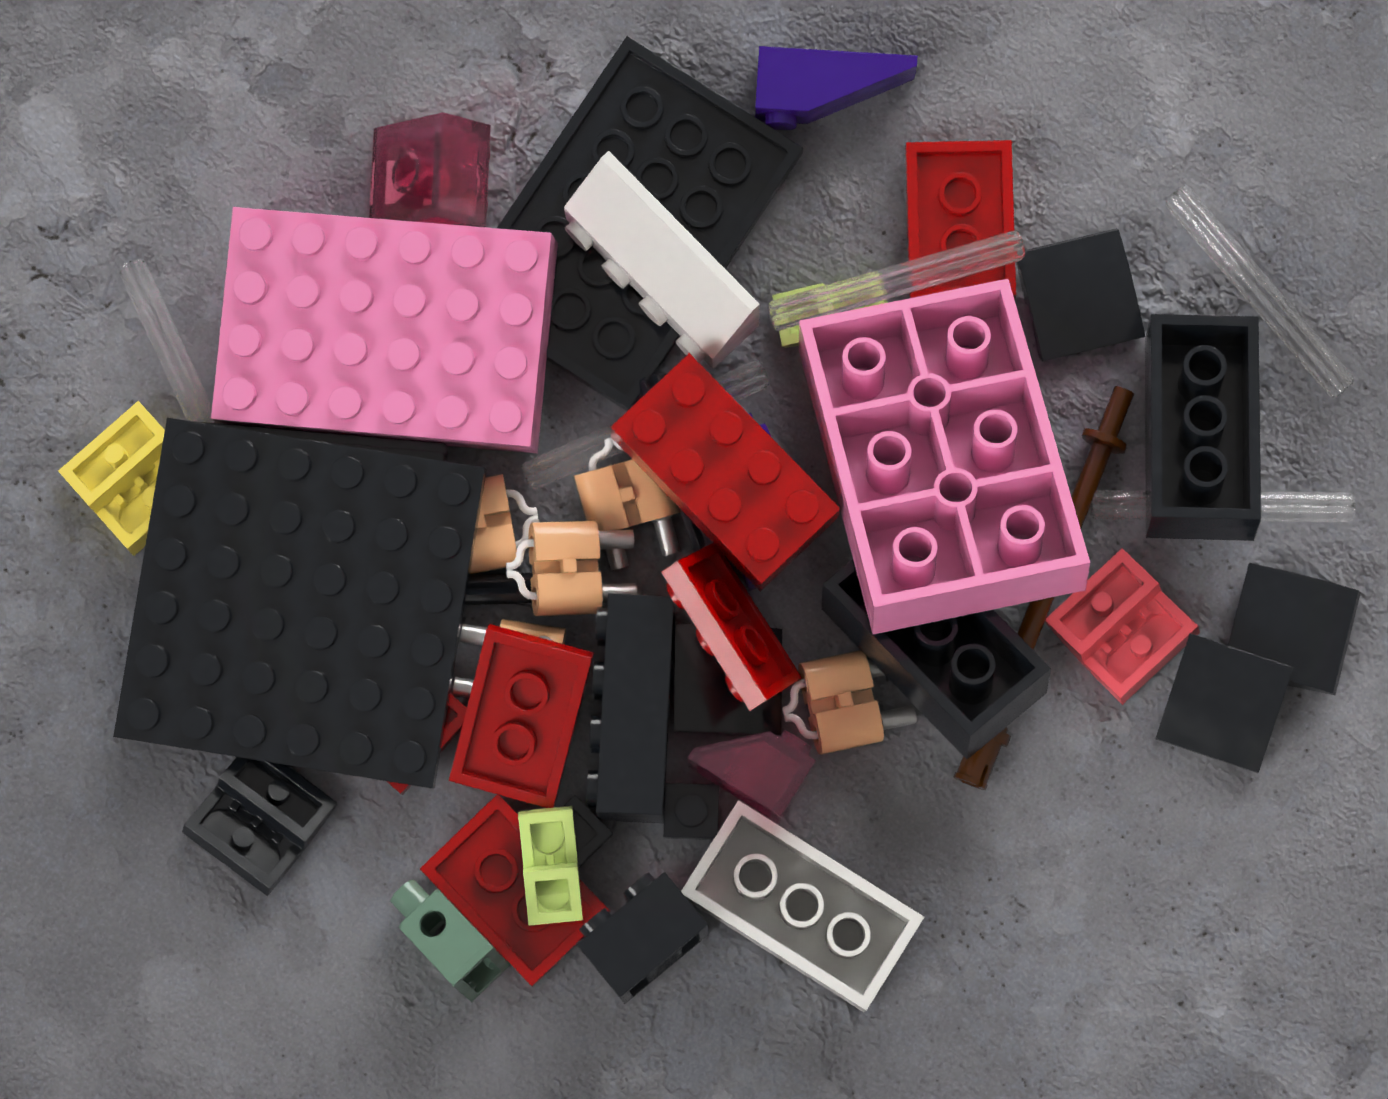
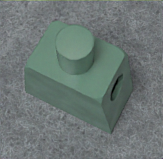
M412 879L402 885L392 896L390 902L405 917L398 928L452 986L471 1002L511 965L439 889L429 895ZM445 925L444 930L439 935L435 936L436 931L441 926Z

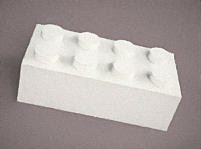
M739 800L681 890L691 904L863 1012L867 1011L924 919V916Z

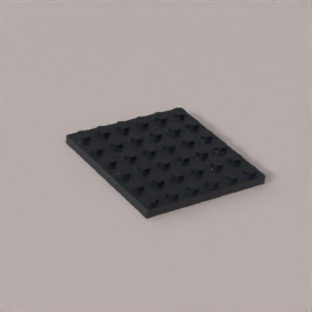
M167 418L113 737L435 788L487 469L485 467Z

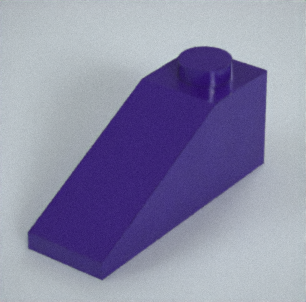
M759 46L755 118L765 122L766 125L774 130L796 129L797 124H809L914 80L918 55Z

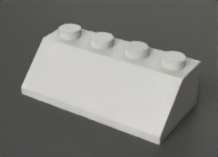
M610 151L603 155L564 206L565 217L569 222L565 227L566 232L583 250L587 251L593 246L606 260L601 265L602 268L618 286L624 289L630 284L643 297L638 303L641 309L658 326L667 322L680 335L675 342L686 355L690 353L698 362L704 360L714 369L759 326L760 304Z

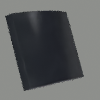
M1117 228L1015 252L1025 304L1029 307L1038 355L1042 361L1145 337L1132 275L1120 232Z
M1249 563L1228 646L1294 667L1288 686L1336 695L1361 592L1310 576Z
M675 624L674 733L781 737L782 691L749 711L745 703L737 700L730 692L725 680L726 673L715 656L708 654L700 645L696 636V626L694 624ZM771 628L782 645V629Z
M1190 633L1155 739L1259 773L1294 667Z
M236 757L219 777L215 789L186 821L182 833L268 896L336 808L337 802L288 765Z

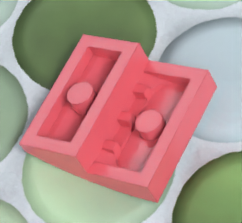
M1123 548L1087 580L1085 591L1073 593L1045 620V623L1062 643L1122 705L1186 646L1190 633L1194 635L1200 633L1199 626L1161 591L1159 582Z

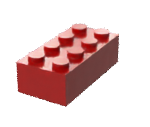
M690 353L610 427L611 438L760 592L839 516L841 508Z

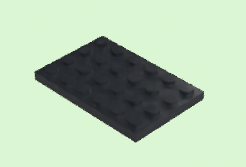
M626 36L497 228L552 233L558 243L547 360L620 408L628 411L642 395L639 380L657 373L680 335L667 322L658 326L647 316L638 304L643 297L630 284L622 289L608 276L601 266L606 260L593 246L585 251L570 237L565 230L569 222L565 217L564 206L600 158L610 151L726 269L803 154V147Z

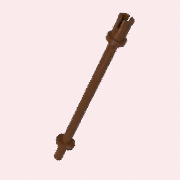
M1114 387L1098 430L1084 428L1082 438L1091 447L1071 496L1080 529L1083 526L1111 453L1125 454L1127 444L1117 437L1134 393L1123 387ZM1054 597L1029 602L1017 632L1033 650ZM1004 728L969 759L963 756L953 778L969 786L986 790L988 779L1001 746L1007 747L1011 736L1007 734L1008 728Z

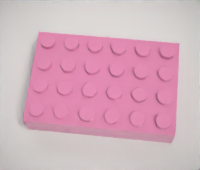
M233 207L211 419L221 424L437 442L455 447L538 454L547 346L558 249L557 241L552 233Z
M1008 279L799 321V354L836 496L841 508L840 511L872 634L1086 590L1090 567L1089 556Z

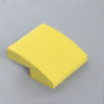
M139 401L58 470L133 556L146 545L165 432L163 427Z

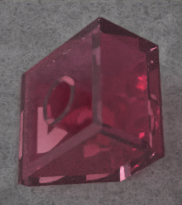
M441 112L374 128L369 218L486 227L491 125Z
M784 730L780 738L768 731L693 748L688 756V767L715 785H719L720 788L772 821L780 824L811 775L816 760L809 756L812 749L810 745Z

